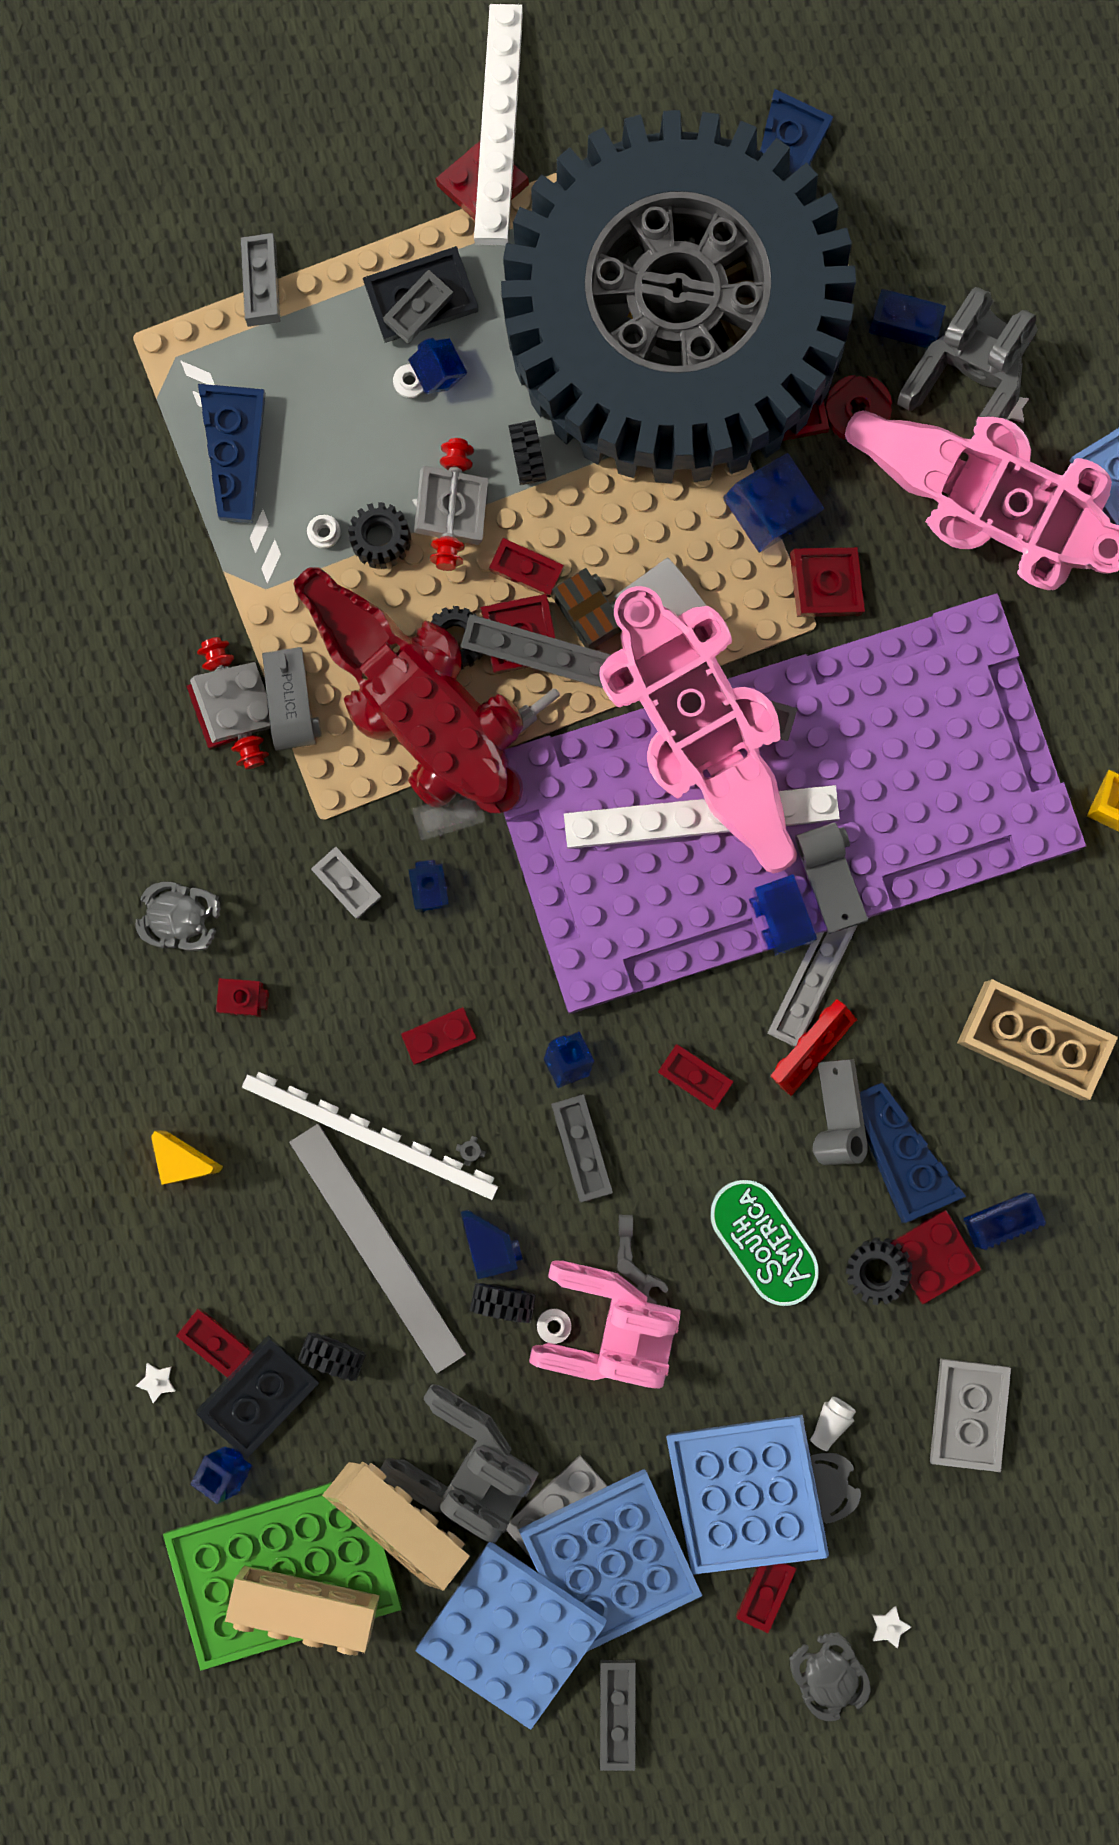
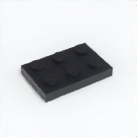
M457 246L363 277V283L384 343L401 337L384 323L383 317L428 270L453 291L454 297L421 331L479 312Z
M268 1335L196 1410L198 1417L237 1451L248 1458L319 1384V1380Z

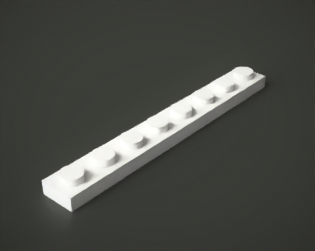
M490 4L474 231L475 245L506 246V243H509L523 21L522 5Z
M836 785L779 791L786 826L832 822L840 819ZM705 799L564 813L567 849L730 832L712 814Z
M258 1072L256 1077L252 1075L246 1076L242 1088L484 1197L491 1200L494 1198L498 1186L492 1184L494 1177L484 1172L475 1170L474 1175L461 1170L463 1163L448 1156H444L442 1161L430 1156L432 1149L417 1142H413L412 1146L409 1147L399 1142L401 1135L386 1128H382L380 1133L369 1129L370 1121L352 1113L349 1119L338 1115L339 1107L320 1100L318 1105L306 1100L308 1093L289 1086L287 1091L275 1086L277 1080L266 1074Z

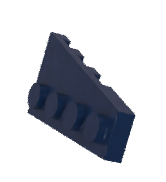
M774 89L760 152L765 153L776 138L790 147L789 170L794 173L806 162L809 165L811 164L832 124L833 116Z
M198 384L218 518L221 521L253 523L266 396L265 390Z
M883 1083L859 1092L866 1139L901 1223H907L966 1197L960 1187H956L948 1176V1171L940 1161L938 1162L928 1149V1144L923 1137L917 1134L911 1126L908 1117Z

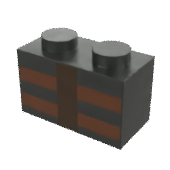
M584 568L552 589V597L584 647L594 649L622 630L614 618L615 601L608 602L603 594L606 588L600 577L596 573L591 576L588 569Z

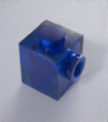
M428 338L418 344V350L408 359L426 394L449 391L468 373L450 338L440 340Z
M435 860L415 863L416 868L409 869V876L416 912L450 907L443 865H436Z
M580 1031L569 1036H560L551 1041L544 1056V1061L557 1088L588 1077L594 1063V1059Z
M225 1446L204 1457L190 1485L216 1504H219L239 1493L252 1465L243 1459L240 1452Z

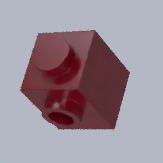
M219 978L216 1012L220 1014L261 1017V1010H267L269 991L263 989L264 983L260 981Z

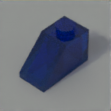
M471 1210L461 1211L477 1279L518 1269L517 1261L523 1260L519 1241H512L508 1232Z

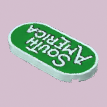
M750 1180L733 1181L722 1187L715 1195L711 1206V1224L717 1236L753 1288L762 1298L775 1305L789 1306L803 1301L816 1286L819 1273L818 1263L812 1250L773 1194L760 1183Z

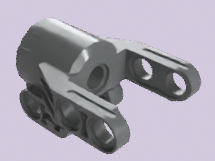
M975 287L956 313L945 335L931 343L903 386L898 397V405L908 411H913L916 407L922 405L941 373L949 364L959 369L960 372L973 381L987 387L997 388L979 417L1007 419L1019 400L1023 365L1021 357L1037 334L1036 315L1027 310H1021L1013 315L1008 324H1006L990 309L995 301L991 298V293Z
M432 1384L424 1395V1401L430 1407L432 1413L474 1438L476 1442L448 1487L404 1459L387 1458L380 1470L387 1476L384 1480L393 1487H400L412 1499L431 1511L444 1513L448 1518L483 1540L495 1543L502 1532L505 1533L513 1512L522 1497L529 1494L539 1472L510 1454L512 1449L491 1416L448 1389Z

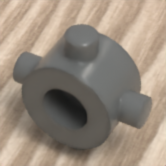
M471 1136L470 1141L465 1142L463 1145L457 1144L456 1151H460L462 1158L465 1159L464 1165L467 1166L471 1165V1161H475L479 1157H485L486 1152L481 1150L477 1143L478 1138L475 1136Z

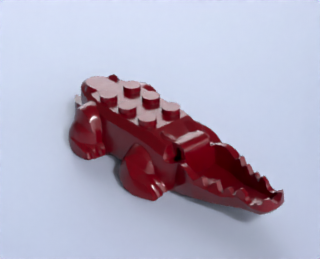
M320 567L305 569L294 580L295 592L309 610L334 663L355 677L359 684V691L354 690L350 695L344 697L348 714L359 732L375 740H386L394 736L398 739L401 745L419 762L411 772L412 775L408 781L419 798L429 806L438 808L446 805L458 793L469 800L475 801L481 809L490 813H504L512 810L521 800L523 784L519 774L508 766L509 760L504 750L517 739L523 728V719L517 707L501 694H497L495 697H491L488 701L480 704L456 680L461 670V651L457 640L444 628L425 620L422 623V627L417 629V635L411 638L405 635L383 610L358 594L338 585ZM399 645V651L394 652L393 649Z

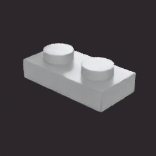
M337 847L332 849L311 868L357 920L382 898Z

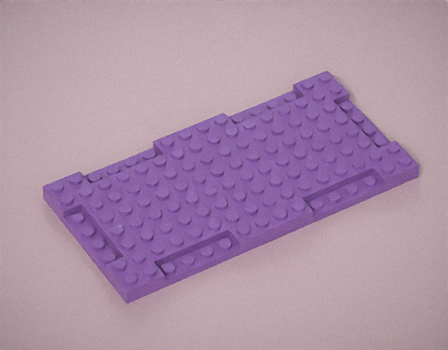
M998 593L936 612L929 618L809 656L804 654L728 679L732 688L747 687L755 689L771 701L798 708L789 740L784 741L780 739L778 742H772L770 745L763 744L759 747L760 756L773 772L779 791L836 785L840 819L832 822L786 826V830L795 846L797 857L796 861L789 868L778 873L767 872L759 863L752 850L731 832L567 849L564 813L705 799L701 788L696 784L690 786L689 791L683 793L682 797L677 799L663 789L654 779L649 770L647 751L651 739L658 731L644 708L558 736L550 737L549 735L505 749V754L509 760L508 766L515 770L522 780L523 794L519 803L512 810L504 812V816L568 1015L827 932L797 848L795 835L834 822L838 828L844 827L847 832L850 846L845 848V858L867 918L1070 854L1086 847L1064 782L1060 783L1017 660L1019 653ZM744 748L739 750L743 758H745L747 750ZM705 769L703 771L704 777H711L708 770Z

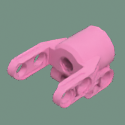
M552 1261L548 1277L556 1281L561 1287L612 1298L599 1354L547 1343L532 1347L530 1363L542 1369L590 1380L610 1378L648 1388H662L665 1377L668 1376L669 1355L673 1336L675 1333H678L681 1311L648 1303V1297L618 1273L566 1261Z

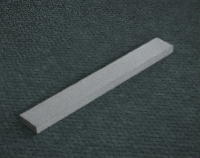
M857 925L831 934L827 932L785 1014L823 933L814 936L767 1034L795 1047L799 1038L806 1033Z
M316 1124L289 1142L436 1374L465 1356L466 1353L320 1124Z

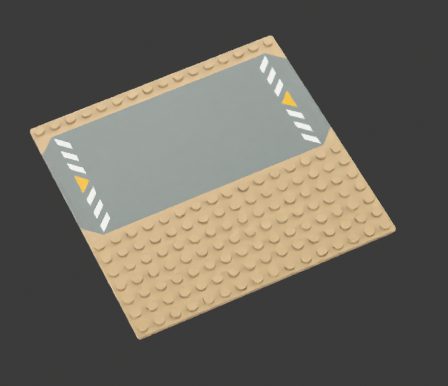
M557 173L546 176V178L555 183ZM536 181L529 183V186L511 200L509 243L515 244L513 221L519 207L532 211L531 187ZM463 209L279 278L281 322L248 327L245 321L244 294L242 292L139 331L133 337L263 675L262 653L302 647L310 710L313 718L319 717L322 737L316 738V745L292 748L317 815L322 820H327L411 787L408 779L419 762L401 745L395 736L386 740H375L359 732L352 722L344 702V697L350 695L354 690L359 691V684L355 677L334 663L309 610L296 594L293 585L294 580L309 567H320L338 585L358 594L383 610L401 631L411 638L417 635V629L422 627V623L425 620L431 622L432 616L435 613H441V609L445 607L448 610L453 609V606H459V609L463 610L465 607L470 609L472 614L475 613L478 617H482L480 608L482 606L542 595L489 571V566L503 538L563 564L564 569L557 585L584 568L588 569L591 576L596 573L606 588L603 594L609 603L616 602L614 598L616 594L668 557L695 589L706 606L719 613L729 629L732 637L731 644L715 656L720 666L810 632L816 627L814 617H797L791 560L750 460L746 469L733 474L730 473L727 463L715 465L710 480L694 483L692 469L675 470L672 483L655 482L653 469L644 466H638L635 477L631 478L618 474L615 459L604 455L599 465L584 458L581 443L578 439L574 437L566 445L555 435L549 414L547 413L540 418L531 405L527 385L521 386L515 371L512 351H510L501 297V281H506L503 264L505 246L475 245V220ZM639 245L625 254L619 261L633 267L645 252ZM457 246L479 312L420 331L409 344L402 338L384 343L363 283V277ZM609 271L605 280L613 281L619 276ZM628 303L597 305L600 320L609 333H612L624 323L633 319ZM635 333L624 338L629 344H637L642 339ZM702 345L691 350L696 356L706 355ZM654 346L647 361L661 365L682 366L681 352L666 351ZM406 364L420 367L426 375L425 390L414 398H405L399 395L393 384L396 370ZM409 375L404 378L403 382L411 385L416 381V378ZM198 384L265 390L266 396L253 523L221 521L218 518ZM535 420L546 481L520 485L508 425ZM451 438H462L468 441V444L474 448V453L467 456L473 462V467L462 473L488 478L483 538L479 545L462 542L465 545V549L457 553V555L463 559V564L456 567L453 571H443L436 568V565L430 561V556L437 553V550L431 547V542L438 539V537L414 533L416 506L412 500L418 498L420 470L423 465L447 470L439 463L442 457L447 456V454L442 452L441 445L448 442ZM378 502L385 503L386 508L391 504L395 506L397 512L400 510L407 520L411 534V540H409L411 546L409 551L405 550L406 557L403 560L399 557L396 559L398 564L395 566L388 562L386 563V569H381L380 564H376V568H371L368 562L365 565L360 562L359 557H356L352 549L348 533V527L352 526L350 520L353 516L359 517L357 511L360 508L365 512L368 511L367 504L373 503L374 508H378ZM329 515L339 523L341 535L338 542L332 547L318 548L310 542L307 535V527L316 516ZM384 525L376 526L369 531L367 540L374 546H383L391 540L392 530ZM322 528L318 535L320 537H327L330 534V530ZM552 595L550 598L547 597L555 638L584 647ZM459 626L448 628L447 631L457 640L460 650L463 649L461 648L465 629ZM622 631L593 650L612 655L623 649L621 641ZM399 645L393 649L394 652L399 651ZM482 654L483 656L480 660L477 659L472 667L468 665L463 670H460L456 678L480 704L488 701L491 697H495L497 694H501L509 699L518 710L524 705L531 707L553 688L559 691L560 696L536 715L537 720L521 732L517 739L506 749L617 707L609 699L603 688L534 668H525L494 675L491 658L485 654Z

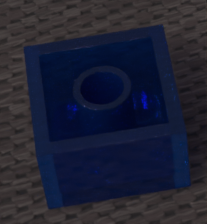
M788 453L738 481L722 497L759 553L804 527L825 509Z

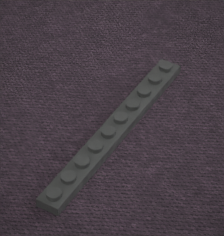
M471 614L469 615L461 643V648L600 688H603L600 680V667L611 656L607 653ZM771 701L778 715L780 739L788 741L798 708Z

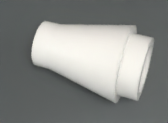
M832 1397L829 1402H824L810 1441L820 1449L828 1451L831 1445L854 1422L852 1417L856 1411L849 1404L836 1397Z

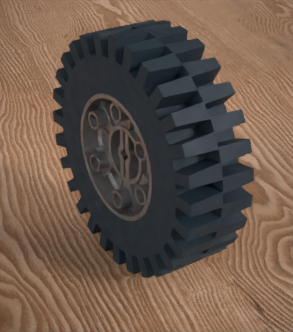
M680 110L663 111L660 133L647 135L640 114L624 119L621 142L613 144L606 130L602 127L588 135L587 158L581 160L569 147L557 157L556 182L553 183L541 174L531 187L532 211L519 207L513 221L515 244L506 243L503 256L506 281H501V297L510 351H512L515 371L521 386L527 385L531 405L540 418L547 413L549 414L555 435L566 445L574 437L578 439L581 443L584 458L599 465L604 455L615 459L618 474L631 478L635 477L638 466H644L653 469L655 482L672 483L675 470L692 469L693 483L710 480L715 465L727 463L730 473L733 474L746 469L751 453L758 449L765 458L769 457L780 449L785 432L790 429L796 435L807 424L814 403L819 406L822 404L829 391L834 372L838 371L854 309V304L851 303L856 284L855 265L848 266L852 245L848 229L836 230L839 207L831 193L819 199L816 198L818 174L807 162L794 173L789 170V146L776 138L765 153L757 150V127L740 121L732 140L721 137L720 115L709 112H702L699 132L696 133L682 132ZM674 237H692L701 240V242L697 245L686 241H674ZM639 245L645 252L633 267L619 261L625 254ZM735 260L738 263L744 261L747 265L746 273L750 280L754 282L744 281L738 284H728L724 267ZM609 271L619 276L613 281L605 280ZM752 297L754 302L749 305H743L736 298ZM628 303L633 319L624 323L612 333H609L600 320L597 305ZM720 319L747 331L733 347L724 353L711 336ZM635 333L642 339L637 344H629L624 338ZM702 345L707 347L710 352L705 356H696L691 350ZM656 346L666 351L681 352L682 366L661 365L647 361L653 347Z

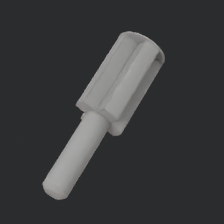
M553 688L531 707L524 705L519 709L523 719L521 732L537 720L536 715L560 696L557 689Z

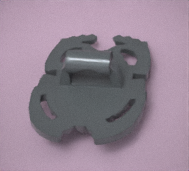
M175 882L155 883L148 887L141 896L140 900L145 902L148 909L146 910L147 915L142 917V919H136L137 933L142 940L159 948L178 947L185 951L207 950L214 939L216 930L212 928L208 932L204 921L212 911L216 919L220 916L219 896L205 889H190ZM171 888H172L171 891L164 892V893L160 894L159 897H156V898H155V896H156L159 892H161V891H163V890H166V889H171ZM198 897L206 899L208 903L207 910L198 902ZM149 927L152 929V932H153L156 936H158L159 938H161V941L156 940V939L150 934V932H149V930H148ZM202 933L199 941L195 943L189 942L190 938Z
M837 1453L811 1455L823 1523H832L845 1518L856 1509L861 1498L860 1488L854 1489L848 1485L847 1481L849 1472L854 1470L853 1465L849 1460ZM825 1460L838 1465V1469L836 1470L826 1464H815V1461ZM846 1497L848 1499L846 1506L840 1512L831 1516L830 1513L834 1512Z
M839 1632L824 1634L818 1637L817 1641L824 1643L820 1652L816 1654L808 1653V1645L803 1644L801 1648H798L789 1657L791 1672L794 1680L800 1686L804 1703L812 1714L824 1721L839 1720L841 1708L846 1707L847 1704L855 1705L857 1709H860L868 1700L871 1692L870 1681L863 1665H860L855 1657L850 1643ZM838 1645L843 1648V1652H835L833 1649H829V1647ZM807 1659L806 1671L801 1673L800 1664ZM861 1675V1687L859 1692L856 1693L859 1685L858 1677ZM815 1700L816 1703L823 1707L826 1706L828 1709H822L814 1705L811 1701Z

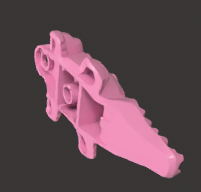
M867 411L856 412L848 422L845 432L847 442L868 454L907 492L933 498L939 503L938 509H934L931 512V516L927 517L925 522L942 541L950 546L959 549H973L993 538L1023 553L1019 563L1018 575L1029 584L1044 590L1058 589L1066 582L1072 568L1093 569L1103 574L1119 571V525L1110 523V518L1102 511L1110 496L1112 481L1106 470L1098 464L1082 458H1076L1063 476L1030 462L1031 448L1024 432L1015 423L1003 418L978 417L977 425L973 430L975 435L972 439H964L937 426L902 420H886ZM962 453H966L968 455V460L966 462L959 459V456ZM942 492H944V493H946V494H948V495H950V496H949V497H946V496L942 495Z
M635 586L626 589L619 595L614 605V618L622 630L621 641L623 649L609 656L600 667V680L607 696L617 707L628 706L640 700L658 732L651 739L647 751L650 773L663 789L677 799L682 797L683 793H687L690 786L696 784L701 788L712 814L736 838L752 850L759 863L767 872L774 874L786 870L796 861L797 852L786 830L783 806L775 776L759 753V747L763 744L770 745L772 742L780 740L778 715L772 702L755 689L731 687L715 657L732 642L729 629L718 612L709 606L692 608L677 616L671 609L663 606L661 598L650 588ZM742 748L747 750L745 758H743L739 751ZM707 769L711 777H704L703 771Z

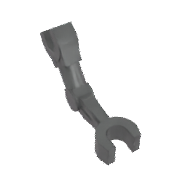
M619 1215L618 1235L620 1236V1247L617 1254L618 1271L637 1285L636 1288L648 1297V1303L657 1304V1301L649 1295L650 1289L652 1287H659L666 1293L668 1287L663 1280L648 1273L645 1275L631 1261L633 1258L631 1252L633 1215Z

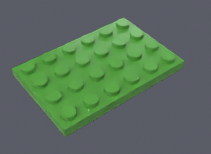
M332 1482L173 1529L163 1534L200 1671L303 1640L289 1636L288 1640H279L269 1637L267 1635L268 1631L255 1628L253 1632H243L234 1629L233 1623L225 1622L234 1579L244 1565L380 1595L375 1618L402 1610L387 1551L322 1496Z

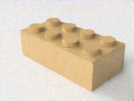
M991 979L984 982L957 1044L1079 1100H1090L1118 1037Z
M348 1462L322 1496L425 1585L444 1591L470 1557L462 1550L465 1545L463 1541L450 1531L445 1533L443 1530L438 1529L436 1525L439 1521L422 1508L420 1511L410 1504L413 1500L412 1497L398 1486L394 1488L386 1484L384 1479L387 1476L372 1463L367 1465L364 1462H361V1464Z
M244 1565L234 1579L225 1622L233 1623L234 1629L243 1632H253L255 1628L268 1631L267 1635L275 1639L288 1640L289 1636L303 1639L302 1643L307 1646L321 1648L324 1644L336 1646L337 1651L340 1653L358 1655V1651L365 1653L371 1638L380 1595Z

